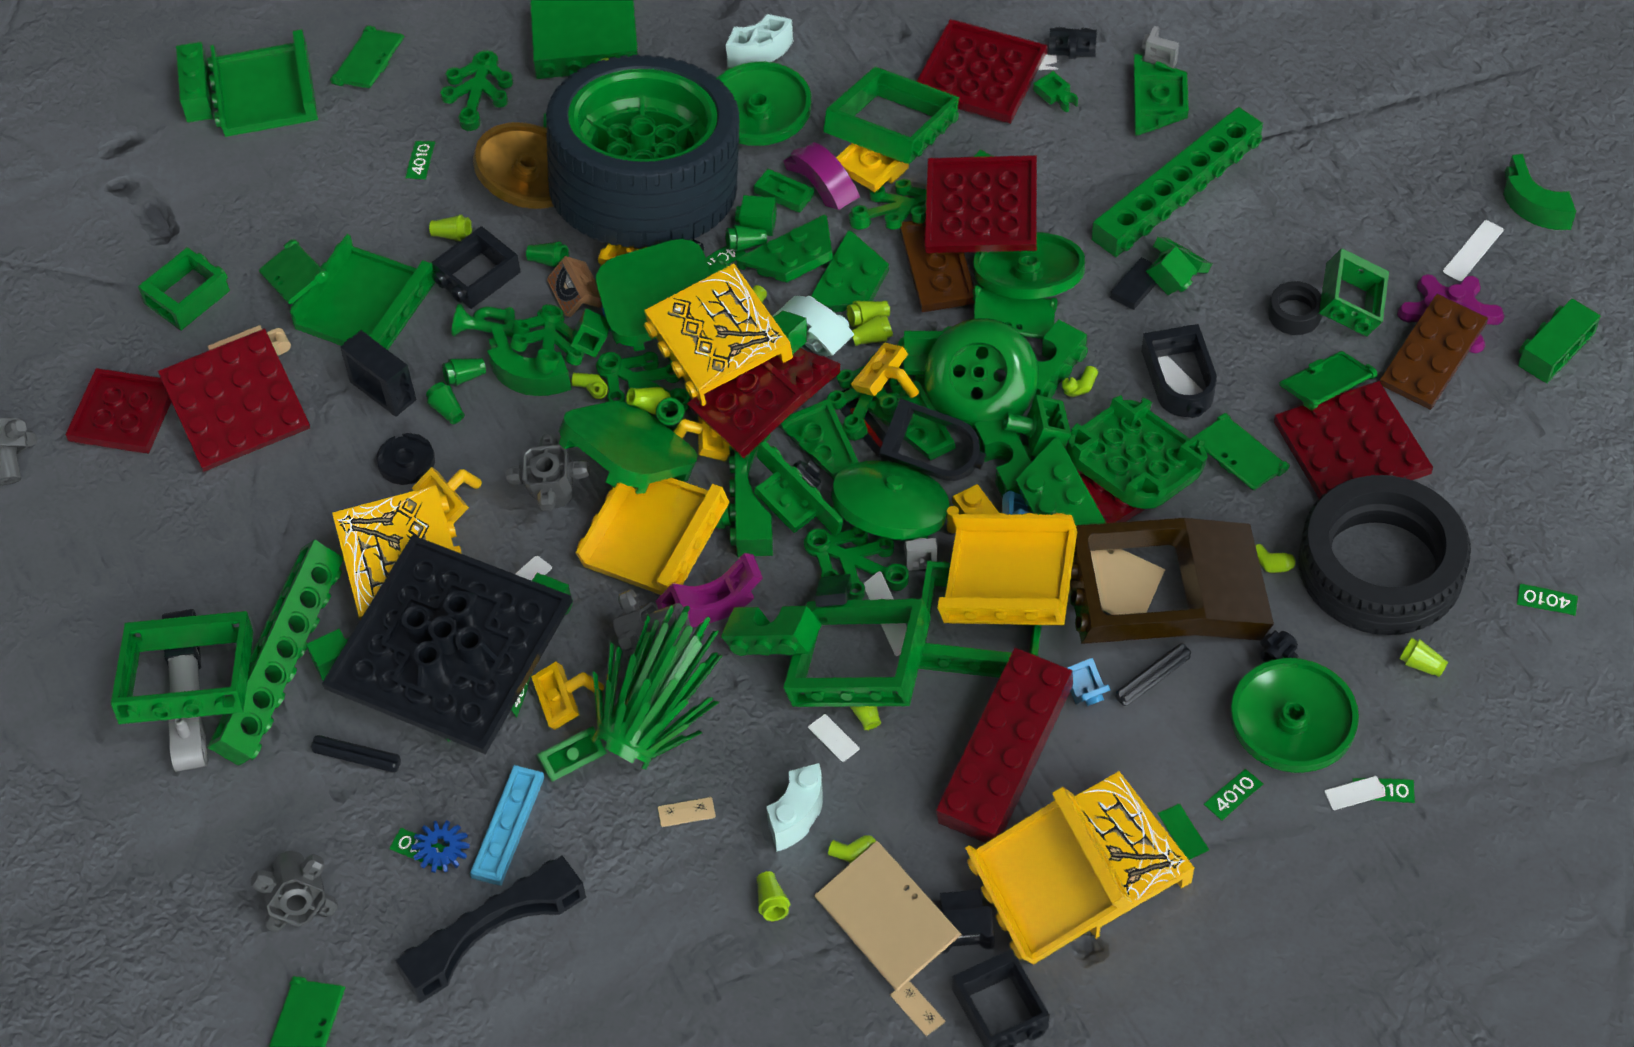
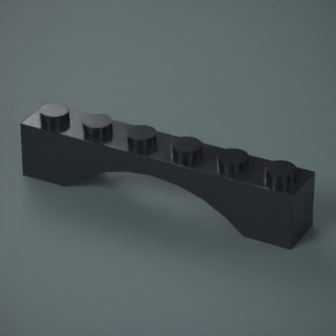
M563 855L555 860H549L530 876L522 877L515 881L512 887L503 893L489 897L479 908L462 914L452 925L435 931L428 940L417 947L406 949L395 960L399 972L418 1001L422 1003L449 986L453 973L463 956L478 940L490 931L507 922L523 917L543 914L560 915L587 898L584 884Z

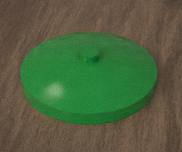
M749 62L732 67L716 78L730 90L737 102L740 117L739 144L764 146L782 142L798 133L810 117L812 110L810 88L800 74L787 66L773 62Z
M1037 232V251L977 252L973 262L974 276L983 288L1000 296L1016 299L1045 298L1063 293L1081 281L1085 273V255L1076 243L1055 234Z
M872 460L848 465L836 475L831 491L832 503L845 520L863 531L892 539H917L934 534L945 524L947 509L950 507L947 493L937 481L915 468L890 461Z
M1297 658L1268 661L1248 672L1236 687L1230 713L1235 736L1252 757L1271 768L1293 773L1317 771L1338 761L1351 747L1359 722L1357 702L1348 685L1327 667L1309 660Z

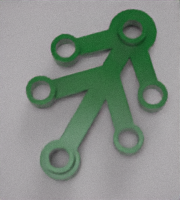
M492 51L478 52L474 55L472 63L461 69L452 67L446 71L447 81L451 85L461 83L463 78L476 72L475 77L455 88L446 86L440 91L442 101L446 104L454 103L457 98L471 91L467 107L463 108L459 114L460 127L465 131H474L481 125L477 109L483 91L490 97L495 107L501 108L508 104L507 93L504 90H497L486 79L487 74H491L497 80L498 86L503 89L510 88L513 85L512 74L508 71H502L497 66L498 57Z
M900 179L895 182L897 195L886 193L884 186H881L876 192L869 189L871 201L890 204L870 209L863 205L854 206L849 213L850 226L853 229H865L871 225V218L887 214L885 216L886 228L891 230L900 228L903 220L910 213L913 222L923 223L926 221L927 189L912 187L911 181L908 179ZM905 195H910V196H914V198H909V197H904V196H905Z
M546 304L542 306V309L537 312L535 317L524 320L516 319L512 327L514 335L510 343L512 349L524 352L527 350L528 344L543 340L542 349L538 350L535 360L536 368L540 372L550 374L553 370L557 369L560 355L554 351V344L567 353L565 360L569 364L577 366L582 363L584 352L570 346L573 330L564 323L563 310L561 308ZM544 327V329L529 332L530 328ZM555 329H557L560 333L566 336L568 340H565L561 335H559L555 331Z
M606 352L599 357L596 364L598 374L601 377L607 378L608 402H625L624 392L619 388L618 377L628 382L629 389L661 387L652 382L655 380L665 379L669 383H676L681 380V377L678 378L676 374H669L674 372L671 364L658 368V356L654 352H646L641 356L623 359L615 352ZM642 366L646 371L633 372L629 369ZM663 388L669 392L671 398H676L683 404L685 412L689 409L687 404L690 401L688 391L682 388H676L671 391Z
M866 365L853 372L849 369L840 371L837 375L839 386L844 389L852 387L851 383ZM888 379L892 392L902 393L905 391L898 384L897 379ZM854 388L845 392L840 390L832 391L828 394L827 399H830L835 410L843 408L846 403L860 396L853 414L848 415L844 419L842 427L849 440L856 441L862 439L868 431L864 417L874 396L856 392ZM882 388L875 397L879 401L884 414H894L898 405L896 397L888 395L885 389Z
M855 526L851 530L840 532L837 536L830 535L824 529H814L804 539L805 551L818 559L822 571L821 577L839 575L832 568L829 556L840 560L844 574L851 575L852 585L848 596L850 600H862L865 597V585L859 580L856 568L871 575H875L879 571L882 572L888 587L893 591H901L909 583V571L904 565L893 564L889 567H884L864 558L874 554L885 558L890 557L894 553V542L891 538L882 537L876 542L866 544L868 532ZM856 534H863V535H864L863 537H859V538H858V537H855ZM848 542L856 545V547L847 549L838 546ZM887 545L889 548L882 549L881 546ZM853 589H860V590H861V591L858 592V593L852 592Z

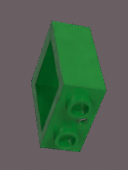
M188 247L138 286L144 304L180 331L230 292L227 283L228 276L225 271L219 266H213L201 253L196 254ZM192 270H195L207 279V281L179 303L164 293Z
M1341 248L1326 263L1319 314L1367 337L1383 323L1389 271ZM1341 280L1366 291L1364 309L1339 297Z

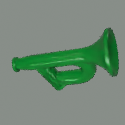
M459 303L453 318L452 336L455 337L460 332L469 329L492 333L491 326L500 323L487 321L484 318L503 320L504 324H502L505 335L513 337L512 327L515 321V310L512 307L505 309L482 307L475 311L472 317L465 311L462 304Z

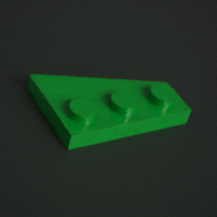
M918 380L913 383L918 388L919 393L913 398H910L905 391L888 394L896 397L897 403L901 398L936 411ZM878 400L871 402L868 411L889 427L894 414H884ZM913 414L904 440L931 461L956 448L955 442L945 425Z
M830 399L789 415L779 425L833 480L843 468L859 462Z

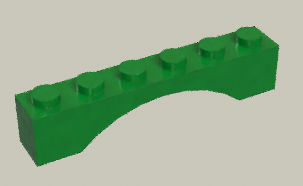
M770 434L764 439L765 441L770 438ZM758 446L744 459L736 451L735 456H729L730 474H735V480H730V497H735V504H730V520L736 521V528H730L731 546H737V557H741L744 553L753 554L754 556H773L771 514L760 504L749 483V473L753 460L757 455Z

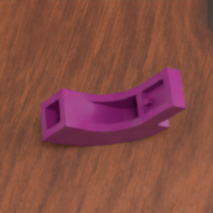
M744 553L718 579L698 586L672 583L655 602L658 610L676 603L681 604L683 607L688 605L690 607L688 612L690 626L698 627L707 617L710 618L709 623H713L729 617L734 607H745L754 599L751 590L763 577L754 555Z

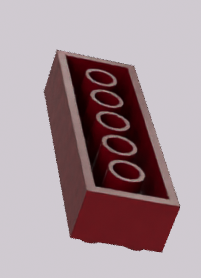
M1014 648L936 809L939 824L984 843L989 842L1005 831L1073 687V670Z

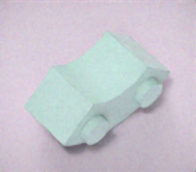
M767 14L762 21L753 26L734 27L726 43L728 67L732 68L749 62H772L778 59L789 49L793 42L792 19Z
M811 296L792 297L772 316L778 315L783 310L806 317L807 342L804 345L811 349L814 354L820 356L834 355L855 335L849 328V323L845 317L836 315L832 310Z
M819 763L789 771V785L786 793L777 802L766 806L768 826L777 852L794 845L805 837L817 816L820 815L823 792Z

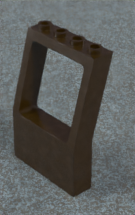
M1173 518L1076 525L1077 537L1070 580V602L1075 609L1076 631H1079L1081 644L1193 635L1261 641L1274 625L1250 524L1193 518ZM1164 545L1175 547L1189 609L1106 615L1102 612L1091 551Z

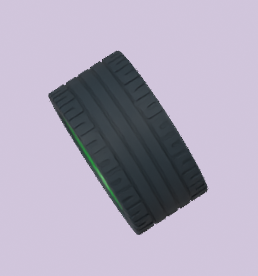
M626 55L620 56V58H608L606 61H597L596 64H589L586 68L583 67L577 70V73H572L568 79L566 78L555 89L546 110L549 195L556 211L567 223L569 222V225L575 229L577 228L582 234H587L588 237L593 239L597 238L598 241L604 243L609 242L611 245H622V247L627 248L630 246L634 248L649 247L677 239L690 240L691 238L699 237L700 234L710 231V228L713 229L717 226L718 222L720 223L729 213L737 194L740 117L734 96L719 79H716L711 73L708 74L706 70L699 69L694 64H687L686 61H677L675 58H664V56L657 55L656 57H652V55H632L628 57Z

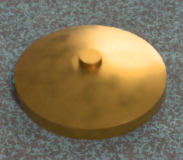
M511 122L500 124L487 130L478 140L473 156L475 173L484 187L496 197L512 205L531 209L554 207L548 187L546 128L529 123Z

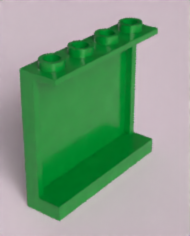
M531 0L533 57L537 79L570 76L574 72L577 73V70L583 67L586 68L587 65L592 63L596 64L597 61L604 58L638 55L634 0Z
M303 29L292 31L294 43L217 56L214 45H210L211 56L207 57L210 72L214 74L209 75L212 90H216V93H212L213 105L215 109L218 108V111L214 112L216 126L222 127L225 137L318 120L308 48Z
M346 234L343 240L335 246L329 259L321 265V268L328 272V279L321 285L317 283L302 295L298 301H295L291 307L290 314L295 329L342 346L347 339L362 330L389 350L436 283L433 279V265L422 260L420 265L414 268L354 247L351 236Z

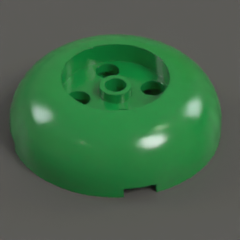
M977 318L952 326L935 341L926 359L924 385L927 396L935 410L962 420L973 429L974 423L1003 419L1006 412L1023 416L1031 406L1037 393L1039 366L1031 345L1015 328L998 320ZM984 347L988 349V356L985 359H979L976 356L979 348ZM960 365L964 366L965 374L962 377H956L953 372L954 368ZM980 369L984 370L985 373L983 377L976 378L975 371ZM997 370H1003L1006 373V378L1001 382L994 379V373ZM974 388H981L983 390V396L978 400L971 397V392Z

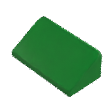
M593 726L535 755L551 782L607 754L600 738L596 743L591 740L596 732Z

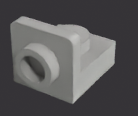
M1154 26L1150 35L1146 34L1143 39L1144 61L1154 64L1158 61L1170 68H1174L1178 59L1179 43L1159 38V27Z
M917 538L905 541L904 554L908 571L926 569L927 561L937 562L936 538Z

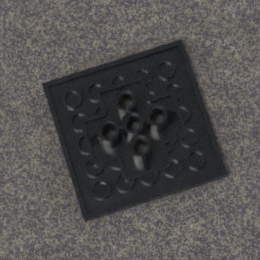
M412 535L322 685L325 690L486 755L571 606L572 598L563 592Z

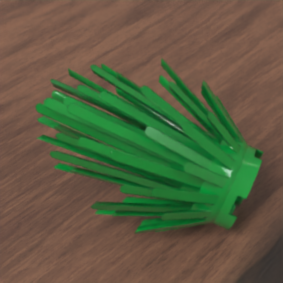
M672 605L669 607L652 646L651 643L659 626V620L656 619L650 633L649 631L646 632L651 619L649 614H647L634 653L630 656L626 675L615 705L622 649L620 646H617L613 667L614 644L610 641L604 711L602 690L599 689L598 674L593 671L597 730L591 740L596 743L599 738L607 742L605 749L631 763L636 758L643 761L641 768L645 770L653 758L704 733L698 730L688 736L680 735L674 738L719 703V701L711 702L713 698L707 697L665 730L677 714L688 704L690 697L696 692L723 656L717 655V652L711 653L705 663H700L691 675L719 630L713 631L702 647L703 633L710 622V618L707 617L698 625L691 639L689 636L693 628L690 625L686 626L677 643L673 646L688 617L690 609L688 605L683 608L678 619L674 620L665 636L669 627L668 622L674 611Z

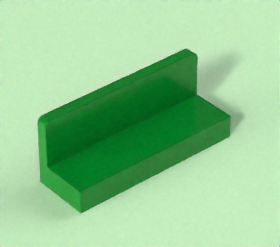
M904 331V349L908 353V356L904 359V370L907 375H924L927 356L935 341L945 331ZM984 347L979 348L976 356L979 359H985L988 356V349ZM960 365L956 366L953 372L954 375H964L966 370L964 366ZM977 369L975 376H983L985 371Z

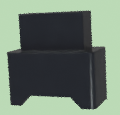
M981 889L940 893L941 912L961 933V936L940 954L948 953L953 946L979 944L985 949H993L995 936L991 907H983Z

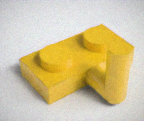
M885 342L851 383L856 392L875 396L882 390L888 379L893 378L898 380L910 398L917 396L919 393L918 388L905 370L899 368L908 356V353L902 346Z
M700 417L699 422L682 419L673 431L682 439L687 432L698 434V455L726 461L730 455V445Z
M431 467L412 489L415 491L437 485L439 495L445 494L450 511L445 512L446 521L453 520L454 524L469 508L455 490L463 482L474 489H478L482 481L467 470L460 469L447 482L437 470Z
M978 484L952 496L954 506H950L947 509V531L952 534L956 533L953 514L999 513Z
M556 661L531 677L548 726L554 730L580 715L572 692L581 686L594 692L592 676L581 672L567 680L563 666ZM598 681L599 689L603 692L604 685Z

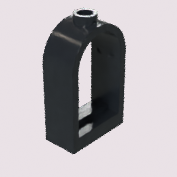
M1199 324L1143 333L1141 352L1160 405L1166 411L1176 416L1190 418L1201 416L1211 407L1214 401L1217 375ZM1194 351L1207 388L1201 393L1194 395H1184L1173 391L1165 381L1158 357Z
M901 398L879 452L880 456L884 459L907 465L946 481L963 479L971 474L975 468L981 470L987 453L980 451L978 436L974 429L966 422ZM913 414L965 433L971 439L974 446L969 462L956 470H944L899 454Z

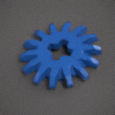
M446 820L442 829H439L437 821H433V831L424 825L422 830L426 835L415 834L414 839L421 842L412 845V850H420L413 857L415 861L423 857L424 860L420 865L423 869L430 863L432 864L431 872L436 873L437 866H442L443 871L448 872L447 865L450 863L455 868L460 866L456 860L457 857L463 859L467 857L461 851V849H469V843L461 842V840L468 837L467 833L456 834L461 829L459 825L448 830L450 821ZM438 839H444L445 844H450L449 847H444L441 853L437 852L435 847H431L432 844H437Z

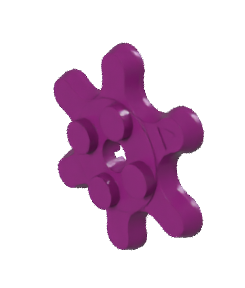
M1429 274L1422 276L1417 282V289L1423 294L1424 300L1421 302H1405L1399 307L1397 312L1399 319L1404 322H1418L1435 295L1439 294L1488 317L1487 324L1499 325L1504 321L1505 316L1500 306L1486 305L1480 303L1475 298L1481 289L1478 278L1467 276L1461 281L1460 285L1453 284L1450 287H1445L1433 275ZM1481 334L1469 352L1480 353L1484 350L1485 341Z

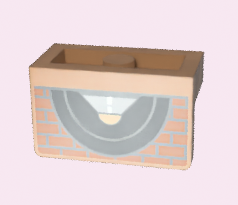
M565 256L547 278L565 316L572 317L583 303L599 308L602 305L596 281L586 262Z

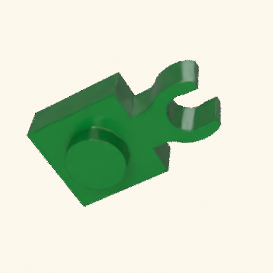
M1054 71L1033 83V91L1050 105L1057 101L1064 112H1069L1068 102L1073 103L1076 107L1078 106V96L1070 92L1071 85Z

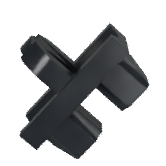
M1050 28L1049 55L1068 56V59H1076V56L1096 57L1097 30L1091 28Z

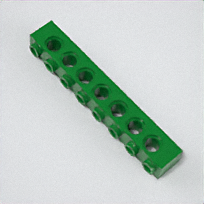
M1237 107L1093 221L1092 241L1114 257L1130 250L1138 239L1142 236H1147L1153 227L1161 221H1166L1173 211L1180 206H1184L1197 192H1202L1214 178L1222 176L1229 166L1233 163H1238L1250 149L1258 147L1262 141L1263 123L1242 108Z
M314 539L301 548L251 653L244 712L223 714L207 746L208 749L238 766L248 760H254L259 754L262 744L259 742L263 734H266L271 728L274 721L271 716L285 698L283 690L286 683H289L295 676L297 671L295 664L298 658L302 657L307 650L306 644L308 642L306 640L319 624L320 618L317 616L330 600L331 594L329 590L331 586L338 581L342 574L340 566L344 557ZM311 575L315 577L317 583L313 580ZM300 599L304 601L306 607L302 605ZM288 623L293 626L294 632L290 629ZM277 648L281 650L283 657L279 655ZM265 673L270 676L271 682L267 680ZM253 698L258 701L259 708L254 704ZM241 723L247 728V734L242 730Z

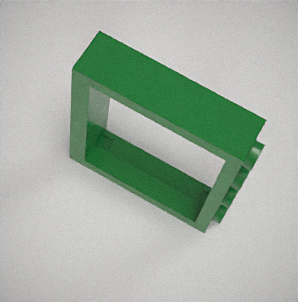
M874 67L826 109L823 132L910 164L917 156L920 157L923 151L929 145H932L940 134H944L952 123H956L960 114L957 112L959 97ZM879 96L932 117L909 137L855 117V115L875 97Z
M927 561L922 599L930 617L935 586L947 587L951 564L947 561ZM1042 625L1032 626L1029 653L1035 656H1039ZM926 636L919 669L1000 678L1012 652L927 643Z
M914 598L847 600L845 605L818 607L815 601H808L806 606H808L822 625L908 623L895 677L806 678L817 641V634L809 654L792 655L784 684V690L792 707L910 706L931 620L924 600Z
M241 611L125 623L111 705L118 724L244 712L254 633L248 612ZM140 633L141 637H136L135 634ZM237 643L231 687L133 696L140 652Z

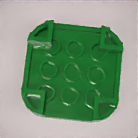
M685 239L670 240L618 255L607 260L599 268L596 274V284L609 329L616 345L621 343L622 345L632 346L634 351L645 350L643 342L657 338H651L645 329L644 323L647 322L644 310L711 276L704 252L697 243Z
M1122 395L1112 399L1108 409L1083 426L1078 423L1074 425L1071 429V436L1067 442L1066 451L1076 469L1122 502L1141 509L1156 508L1193 483L1202 474L1208 458L1203 446L1205 440L1199 434L1190 439L1150 411L1152 405L1150 400L1142 397L1141 402L1123 400Z
M609 401L572 409L565 413L558 431L561 436L559 444L564 449L578 447L609 471L606 483L614 488L617 483L632 486L636 494L646 493L649 483L672 477L683 482L688 481L698 457L694 448L650 413L622 401Z

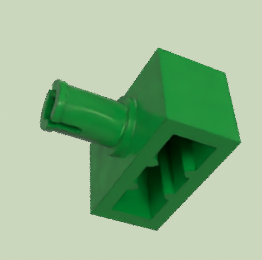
M1040 395L1035 396L1027 417L1006 412L1002 422L1003 430L1026 435L1031 456L1037 457L1056 437H1059L1065 448L1071 436L1064 402Z

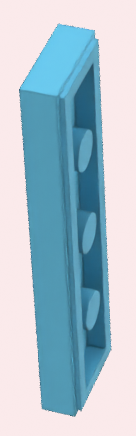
M516 765L513 766L471 869L470 875L472 879L502 886L543 783V772Z

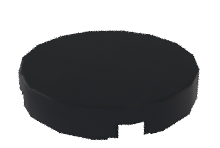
M404 433L402 437L395 438L394 436L389 438L380 446L377 453L378 469L383 478L389 482L399 485L414 484L431 467H434V450L430 442L423 436Z

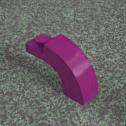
M813 142L806 147L798 148L791 152L790 157L783 160L787 170L800 173L813 183L824 205L840 210L860 197L852 179L842 164L830 151L818 143Z

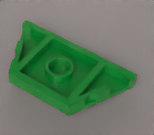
M1134 54L1135 135H1141L1187 119L1189 113L1187 72L1177 68H1170L1158 61L1153 65L1143 61L1142 55Z
M824 214L736 258L737 267L745 270L748 266L757 269L758 275L774 277L776 280L787 283L833 260L827 216Z
M848 230L811 297L826 307L832 308L833 312L846 311L847 306L853 304L854 301H873L889 272V263L855 233Z
M1059 437L1054 438L1016 478V486L1031 513L1036 515H1053L1055 513L1072 515L1075 526L1106 523Z

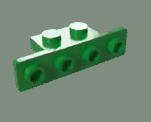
M765 440L760 442L757 458L773 475L755 487V494L793 533L816 517L834 536H837L841 532L843 518L835 507L830 506L822 498L819 490L814 486H810L802 478L801 473L796 467L790 466L782 458L780 451L776 447L770 446Z

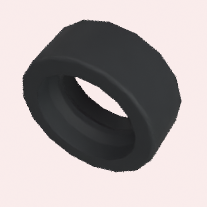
M1289 281L1280 284L1273 290L1268 308L1269 320L1275 328L1290 335H1304L1312 332L1319 326L1322 315L1319 314L1321 293L1312 285L1301 281ZM1289 300H1297L1309 305L1313 311L1304 316H1294L1283 311L1279 305Z

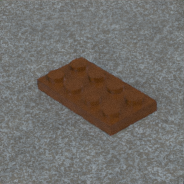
M913 221L902 222L900 233L921 312L974 304V286L964 252L926 253V221L923 223H915Z
M1436 294L1380 379L1381 385L1432 410L1485 328L1488 317Z

